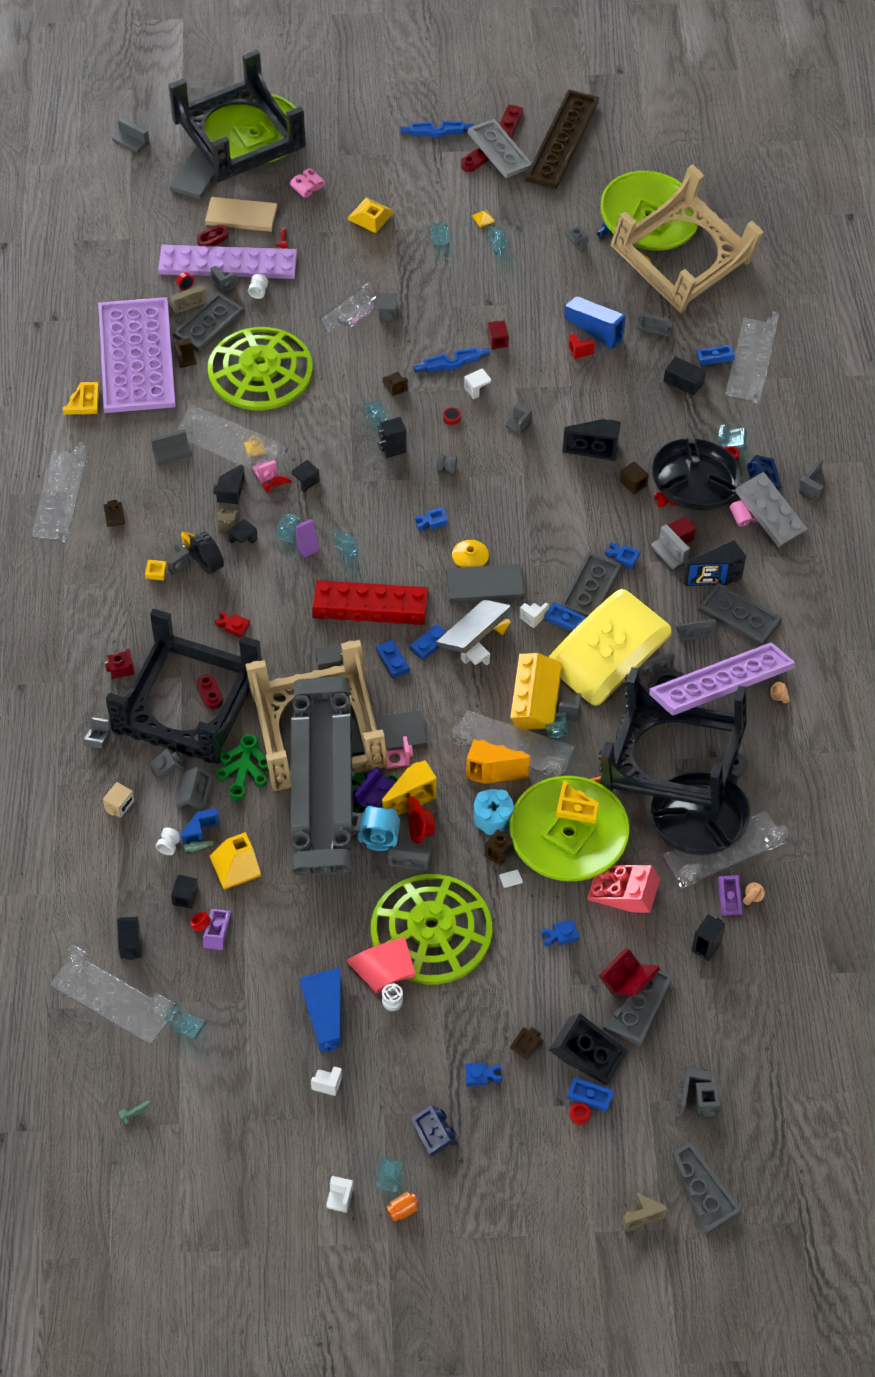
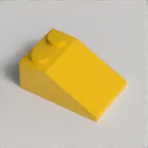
M426 760L420 763L416 762L407 768L382 799V808H393L397 811V815L400 816L407 812L406 804L411 796L416 797L421 805L436 799L437 777Z

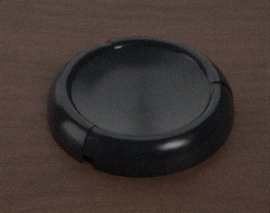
M689 438L678 439L667 443L659 449L653 460L652 475L658 490L669 501L686 509L706 511L722 507L736 496L735 489L742 483V471L734 456L723 447L710 441L695 439L694 443H689Z
M688 772L677 775L667 782L711 790V773ZM730 780L719 815L711 813V807L653 797L651 802V820L657 834L672 848L691 855H712L732 847L745 834L750 821V804L742 789Z

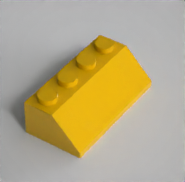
M539 653L519 654L510 717L516 730L554 728L562 670L561 662Z

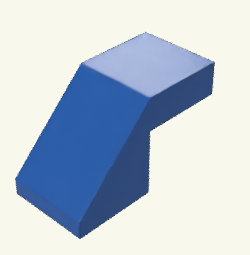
M217 808L200 811L195 814L181 833L183 845L191 841H203L201 829L219 825Z

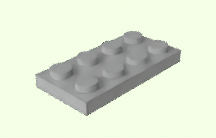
M495 119L468 129L467 133L505 178L529 170L532 163Z
M764 472L735 489V492L778 548L807 530V527Z

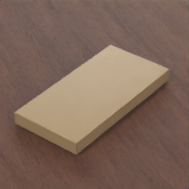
M211 197L205 225H224L230 228L272 232L277 203Z

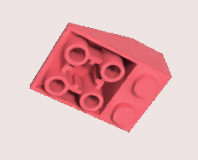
M614 865L605 873L593 878L587 899L629 912L650 913L660 877L651 865Z

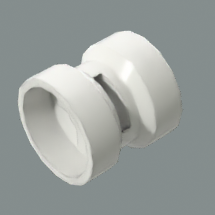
M260 274L254 275L248 288L249 295L256 299L263 298L268 285V279Z
M164 828L161 833L162 838L156 844V849L165 855H173L176 850L175 845L181 839V834L175 829Z
M388 984L382 990V1004L386 1010L397 1011L402 1007L403 991L397 984Z

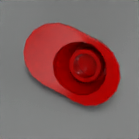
M409 797L406 804L409 832L413 842L419 844L423 841L424 837L434 835L435 819L429 809L422 808L416 797Z

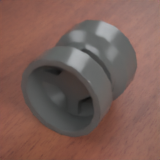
M439 454L436 471H448L450 474H455L457 456L446 457L445 454Z

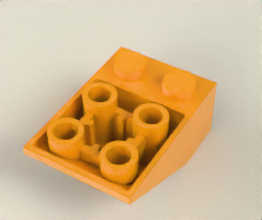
M474 739L467 756L466 779L488 784L528 778L530 755L523 751H515L505 746H497L484 740Z

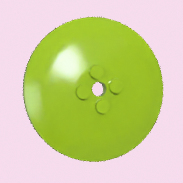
M271 94L285 115L287 111L296 108L288 100ZM234 104L222 107L213 112L205 123V132L211 142L225 136L229 139L231 159L283 139L267 115L260 109L250 105Z
M634 171L623 174L611 181L603 192L600 203L602 218L606 226L614 234L620 214L626 211L638 223L647 217L646 214H651L666 203L680 188L682 183L668 175L653 171ZM685 209L687 216H693L688 209ZM681 220L667 222L633 246L652 251L673 249L690 240L697 231L698 225Z
M556 776L534 784L519 797L513 808V814L510 817V837L513 838L512 844L518 856L537 873L560 881H583L605 873L618 862L628 843L629 821L622 803L608 788L583 777ZM563 781H567L570 787L576 791H582L587 797L599 803L595 824L556 817ZM572 830L574 834L567 836L564 834V831Z

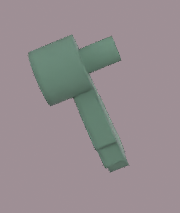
M148 1099L129 1112L126 1109L121 1110L118 1113L121 1121L128 1124V1118L143 1113L149 1108L151 1101Z

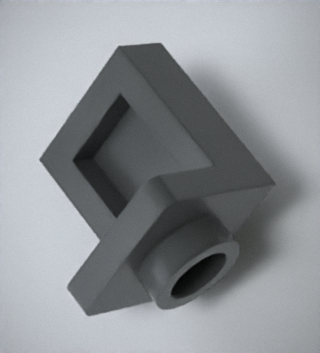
M580 226L565 232L568 239L581 253L587 251L588 235Z
M179 542L175 543L176 554L167 559L168 571L173 575L190 564V551Z
M92 717L90 720L91 729L84 738V746L103 749L111 736L110 720Z
M168 748L150 762L157 777L163 779L176 767L181 770L185 768L181 754Z

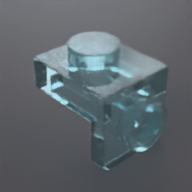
M443 222L433 223L429 228L433 247L450 245L448 224H443Z
M490 226L488 229V240L494 241L493 254L500 256L502 249H505L507 239H505L506 229Z
M381 401L363 404L364 417L375 416L377 428L380 429V422L388 420L387 411H383Z
M725 424L721 425L720 432H718V440L722 443L723 447L745 446L747 438L745 428L728 430Z
M283 514L277 521L275 538L293 542L296 531L295 527L300 524L301 518L293 514Z
M338 530L334 535L335 547L343 551V561L347 563L358 552L357 540L353 539L349 534H344Z
M566 712L557 713L555 723L545 725L549 738H560L569 735Z

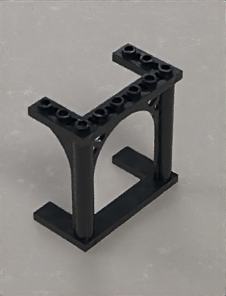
M258 50L242 55L243 81L188 102L187 84L184 79L168 84L173 122L175 125L180 124L213 168L215 180L218 183L306 147L304 110L299 106L287 111L286 115L271 96L263 80ZM234 104L250 105L260 109L267 115L283 139L231 159L229 139L225 136L211 142L205 132V123L213 112L222 107Z
M153 608L150 617L154 645L134 684L125 697L108 693L106 697L111 730L119 735L124 734L135 740H143L154 746H162L174 752L184 753L188 757L203 759L207 763L219 765L221 749L251 690L246 664L253 661H262L260 641L242 636L239 641L241 656L174 636L171 614ZM169 652L239 673L221 711L208 724L200 721L196 729L176 730L162 725L152 716L148 708V695ZM139 717H148L145 723L136 721ZM197 734H198V741L195 740V735H197Z
M631 667L630 673L626 674L624 685L627 686L625 698H628L626 704L627 712L626 714L623 713L621 718L622 726L617 729L616 743L606 741L604 748L599 751L598 760L601 761L599 772L602 773L601 785L608 788L611 792L613 789L708 806L711 807V813L719 815L747 725L746 687L738 685L734 698V714L694 707L672 716L649 695L650 690L645 687L640 679L639 668ZM645 717L649 722L643 725L637 719ZM671 722L732 732L724 761H715L710 775L711 790L658 780L644 773L634 759V747L640 736L654 726ZM625 766L633 767V769L627 773H624L621 770V768Z

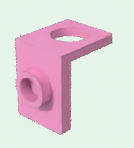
M275 460L266 461L252 467L261 484L277 477Z
M407 736L403 737V749L386 751L388 762L386 769L410 766V757H413L412 745H408ZM392 755H398L400 761L392 763L389 758Z

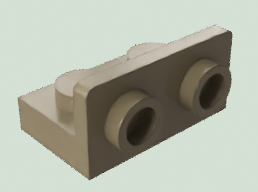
M203 285L193 287L170 296L171 300L168 301L170 308L176 315L206 304L205 288Z

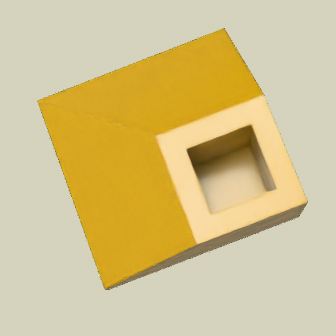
M366 197L351 213L348 220L377 233L394 214V210Z
M246 832L226 839L209 856L224 890L261 877L257 859Z

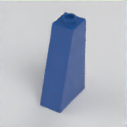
M577 296L566 303L565 318L611 349L623 340L625 315Z
M340 968L299 978L301 992L320 1052H331L340 1047Z

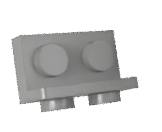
M667 524L661 527L659 539L651 543V547L675 570L688 561L690 548Z

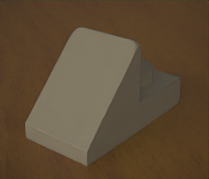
M220 509L217 512V520H219L218 531L228 533L232 527L238 524L240 510Z
M637 1194L635 1201L639 1210L632 1209L623 1215L622 1226L625 1231L663 1219L666 1217L667 1208L657 1201Z

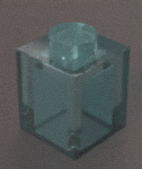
M381 1157L376 1175V1187L397 1192L402 1176V1162Z

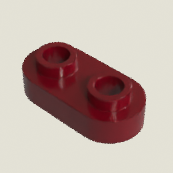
M477 148L461 159V168L466 172L475 171L487 163L489 158L481 148Z
M216 225L197 235V245L214 246L225 241L228 238L227 227Z
M208 674L200 676L197 679V689L204 705L209 709L219 708L223 703V697L215 678Z

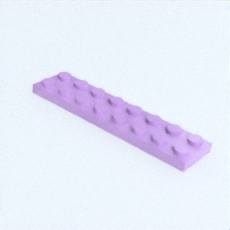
M161 245L158 272L160 275H180L188 272L192 276H211L210 268L217 266L220 271H224L225 275L234 273L236 277L252 278L254 275L260 274L266 278L295 279L297 249Z
M768 643L650 688L649 695L673 716L735 692L738 685L748 687L794 669L795 662L773 643Z

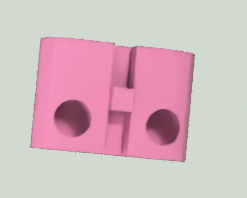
M312 168L306 169L302 175L295 176L290 182V185L303 198L309 197L313 191H318L325 184V181Z
M742 500L730 505V510L739 527L748 525L750 522H758Z

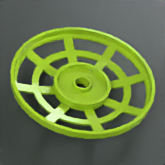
M270 327L243 329L227 336L214 348L208 361V377L214 391L226 402L249 410L275 409L294 401L306 390L313 374L311 354L304 343L286 331ZM266 332V333H274V334H277V335H276L275 337H273V336H268V335H254V336H253L252 333ZM243 335L246 337L234 343L230 348L223 347L237 337ZM287 337L293 340L304 351H293V349L281 339ZM266 339L271 341L267 345H257L255 340ZM247 341L250 345V347H248L244 351L236 349L239 345ZM279 343L288 352L278 353L274 347ZM217 353H224V369L214 373V357ZM230 355L239 357V363L229 367ZM291 358L289 370L281 366V359ZM296 358H307V371L304 378L295 374L297 367ZM259 361L264 362V363L259 364V365L256 364V363L259 362ZM240 370L242 375L245 376L243 381L241 382L236 379L232 372ZM278 373L285 375L281 380L272 384L271 379ZM226 375L231 383L239 387L235 396L225 391L218 384L217 379ZM290 379L299 384L297 388L285 396L276 397L274 389L283 386ZM251 380L264 381L265 386L249 385ZM245 390L252 392L267 391L270 400L249 401L241 398Z
M440 874L417 875L393 885L378 901L371 919L373 947L380 945L377 934L378 916L390 917L389 931L392 939L387 942L404 937L407 940L411 937L414 942L419 944L417 953L408 949L411 959L415 960L413 964L415 977L406 980L420 984L449 983L469 974L486 956L492 939L490 911L479 893L461 880ZM420 880L443 881L441 887L415 889L411 884ZM454 883L466 889L477 901L466 903L458 894L448 890L450 884ZM403 886L408 892L398 900L393 909L381 908L384 901L395 890ZM426 892L438 893L435 901L425 902L419 894ZM445 896L452 897L461 906L450 909L443 903ZM412 898L416 906L410 912L400 911V907L408 899ZM482 908L486 918L485 937L474 932L472 910ZM466 913L468 929L457 926L455 916ZM395 919L407 920V930L397 935ZM428 921H435L437 926L430 928L426 923ZM454 934L465 937L459 946L454 950L451 949L448 942ZM471 940L482 944L476 956L461 967L456 956L465 950ZM440 946L445 953L437 956L425 955L427 948ZM448 960L453 969L452 972L440 975L420 974L423 962L439 963Z

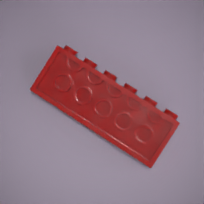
M316 580L312 616L318 619L425 625L428 587Z

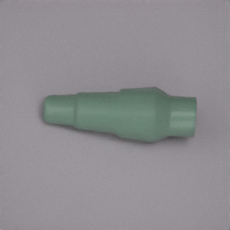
M213 840L191 841L183 845L184 851L196 852L213 846L214 842Z

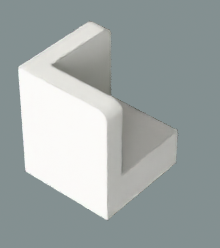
M483 368L464 376V389L473 400L479 397L480 387L491 383V378Z
M524 603L520 607L519 618L532 628H535L545 618V614L549 610V604L545 603L540 607L536 603H533L531 606Z
M478 642L466 654L461 653V660L465 664L471 661L474 665H477L482 661L485 665H488L490 663V653Z
M333 1067L331 1073L319 1069L316 1076L312 1077L311 1089L336 1096L342 1079V1069Z
M335 1176L331 1177L330 1193L326 1204L328 1209L347 1213L353 1192V1180Z

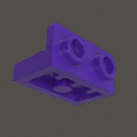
M376 767L374 771H370L367 774L365 782L355 789L353 794L355 804L364 810L368 806L381 808L382 799L396 782L382 774L381 769Z

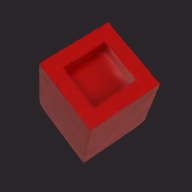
M576 333L569 335L568 347L574 359L594 354L595 343L593 340L579 341Z

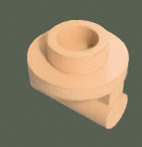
M776 682L770 690L771 698L788 703L790 698L786 684Z
M750 883L745 889L746 897L743 899V902L746 905H750L752 901L760 902L765 896L764 888L758 883Z

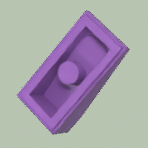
M310 519L295 527L297 550L302 557L305 558L318 552L319 546L313 520Z
M739 875L719 876L717 881L722 916L743 915Z
M211 909L209 915L211 922L204 932L203 947L223 950L231 911Z

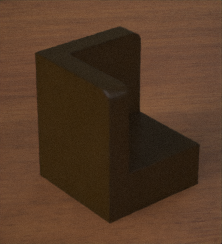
M191 337L174 341L175 355L180 368L196 365L197 361L193 352Z
M632 462L621 469L620 482L635 494L648 485L649 474L636 462Z

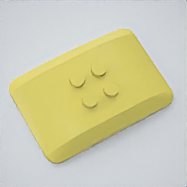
M621 589L613 593L583 620L551 653L549 658L562 663L560 680L576 693H581V697L590 705L597 706L602 704L624 682L625 676L630 673L631 667L639 668L671 636L672 630L666 621L629 591Z

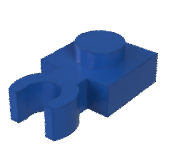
M444 506L426 511L427 516L419 515L415 517L418 531L425 530L427 526H430L432 530L449 525Z
M613 542L609 544V549L613 551L608 549L605 551V556L609 558L616 557V562L631 569L640 556L639 550L626 545L619 548Z
M573 919L553 924L554 930L543 929L541 931V937H550L544 940V946H550L557 940L559 945L579 941V935Z
M465 1063L466 1086H487V1080H491L494 1083L502 1082V1076L494 1075L495 1072H501V1065L487 1068L486 1063Z

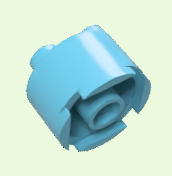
M489 789L477 794L474 801L473 820L475 826L483 830L485 834L492 835L496 830L504 833L510 826V817L513 814L514 805L508 792L502 789Z
M366 807L362 813L358 832L359 842L362 844L363 841L367 844V848L375 851L389 850V847L392 845L395 847L400 828V818L397 815V811L393 808Z

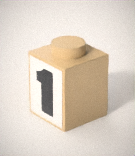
M118 782L115 783L103 798L105 811L119 818L125 814L135 801L133 791Z

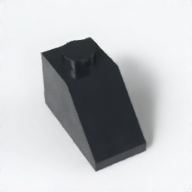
M239 465L219 476L218 484H214L213 490L217 502L239 504L245 479L244 465Z
M117 917L120 958L126 960L141 958L142 935L138 917Z

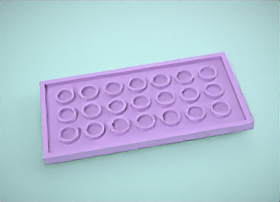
M168 298L98 303L104 412L112 413L176 407Z

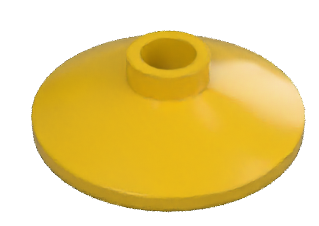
M464 540L454 547L452 559L459 568L484 566L488 562L489 552L487 547L479 541Z

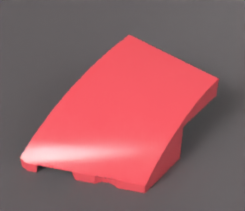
M405 937L372 947L347 959L348 966H351L358 973L359 977L369 985V988L375 994L382 992L383 988L388 984H395L396 981L415 977V970Z

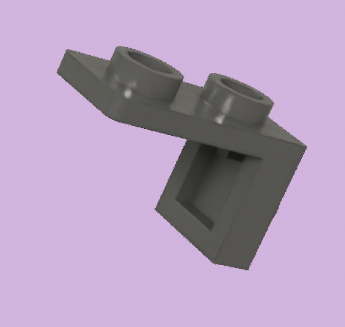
M819 459L816 464L813 463L808 474H804L799 481V484H801L799 492L816 502L821 499L824 486L813 480L822 470V459Z
M674 652L648 658L639 667V675L672 666L675 658Z
M687 1068L686 1075H681L680 1087L683 1088V1094H678L676 1104L677 1107H680L679 1114H684L688 1086H696V1083L711 1082L712 1072H708L703 1068Z

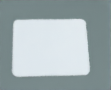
M518 870L499 875L504 888L523 883Z

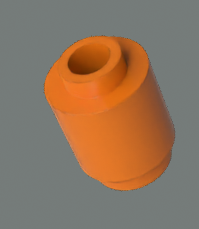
M406 1191L389 1202L386 1210L394 1222L402 1221L418 1211L417 1205H419V1201L413 1193L409 1194Z

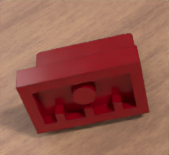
M624 948L603 970L599 977L611 994L635 997L643 992V988L648 982L656 978L660 967L658 965L640 964L630 949Z

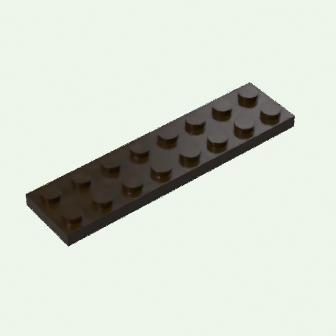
M568 89L526 174V181L554 189L558 188L598 105L599 97Z

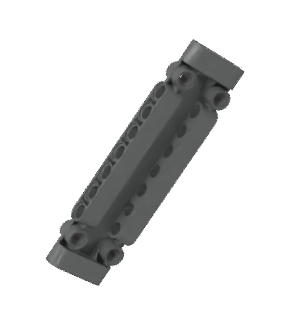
M346 677L298 679L294 682V700L292 703L294 717L291 720L293 873L299 876L348 873L351 871V833H353L350 680Z

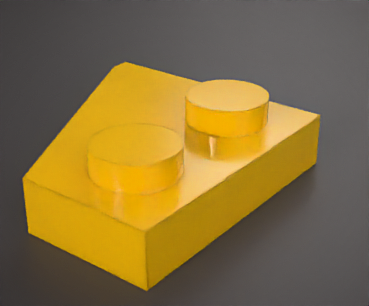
M81 382L76 392L70 397L68 405L63 407V415L98 414L99 383Z
M563 781L556 817L595 824L599 803L587 797L582 791H576L570 787L567 781Z

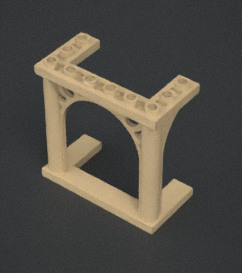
M693 164L687 168L682 185L675 194L637 223L626 211L620 214L610 244L680 313L686 310L691 300L742 263L746 265L751 263L764 233L758 225L751 221L747 224L741 238L715 212L707 207L697 197L704 175ZM685 209H688L693 216H687ZM689 221L703 227L713 237L717 246V259L708 270L697 278H694L686 269L682 270L674 286L633 245L667 222ZM727 246L731 252L724 251L722 247Z
M360 640L342 643L344 665L333 666L329 669L314 670L310 673L296 674L291 677L277 678L269 681L265 660L246 664L252 699L256 703L267 752L266 759L273 792L291 788V771H289L279 724L283 711L294 700V682L298 679L348 678L350 680V688L352 689L350 690V705L356 715L365 755L352 757V774L371 771L376 767H388L383 729L377 730L364 679L365 670ZM284 696L286 700L284 702H277L274 700V697Z

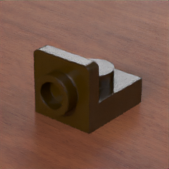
M399 372L383 377V383L392 396L402 394L408 390V379L406 377L402 378Z
M110 500L107 501V504H103L107 527L125 524L122 501Z
M496 830L486 842L484 856L501 866L505 861L507 848L513 842V838Z
M523 1027L509 1048L528 1060L538 1044L543 1043L544 1039L540 1037L541 1033L535 1028L530 1027L528 1029Z

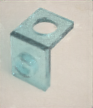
M176 1002L164 1019L175 1032L194 1040L197 1039L206 1025L204 1020L187 1014ZM178 1011V1018L173 1022V1014Z

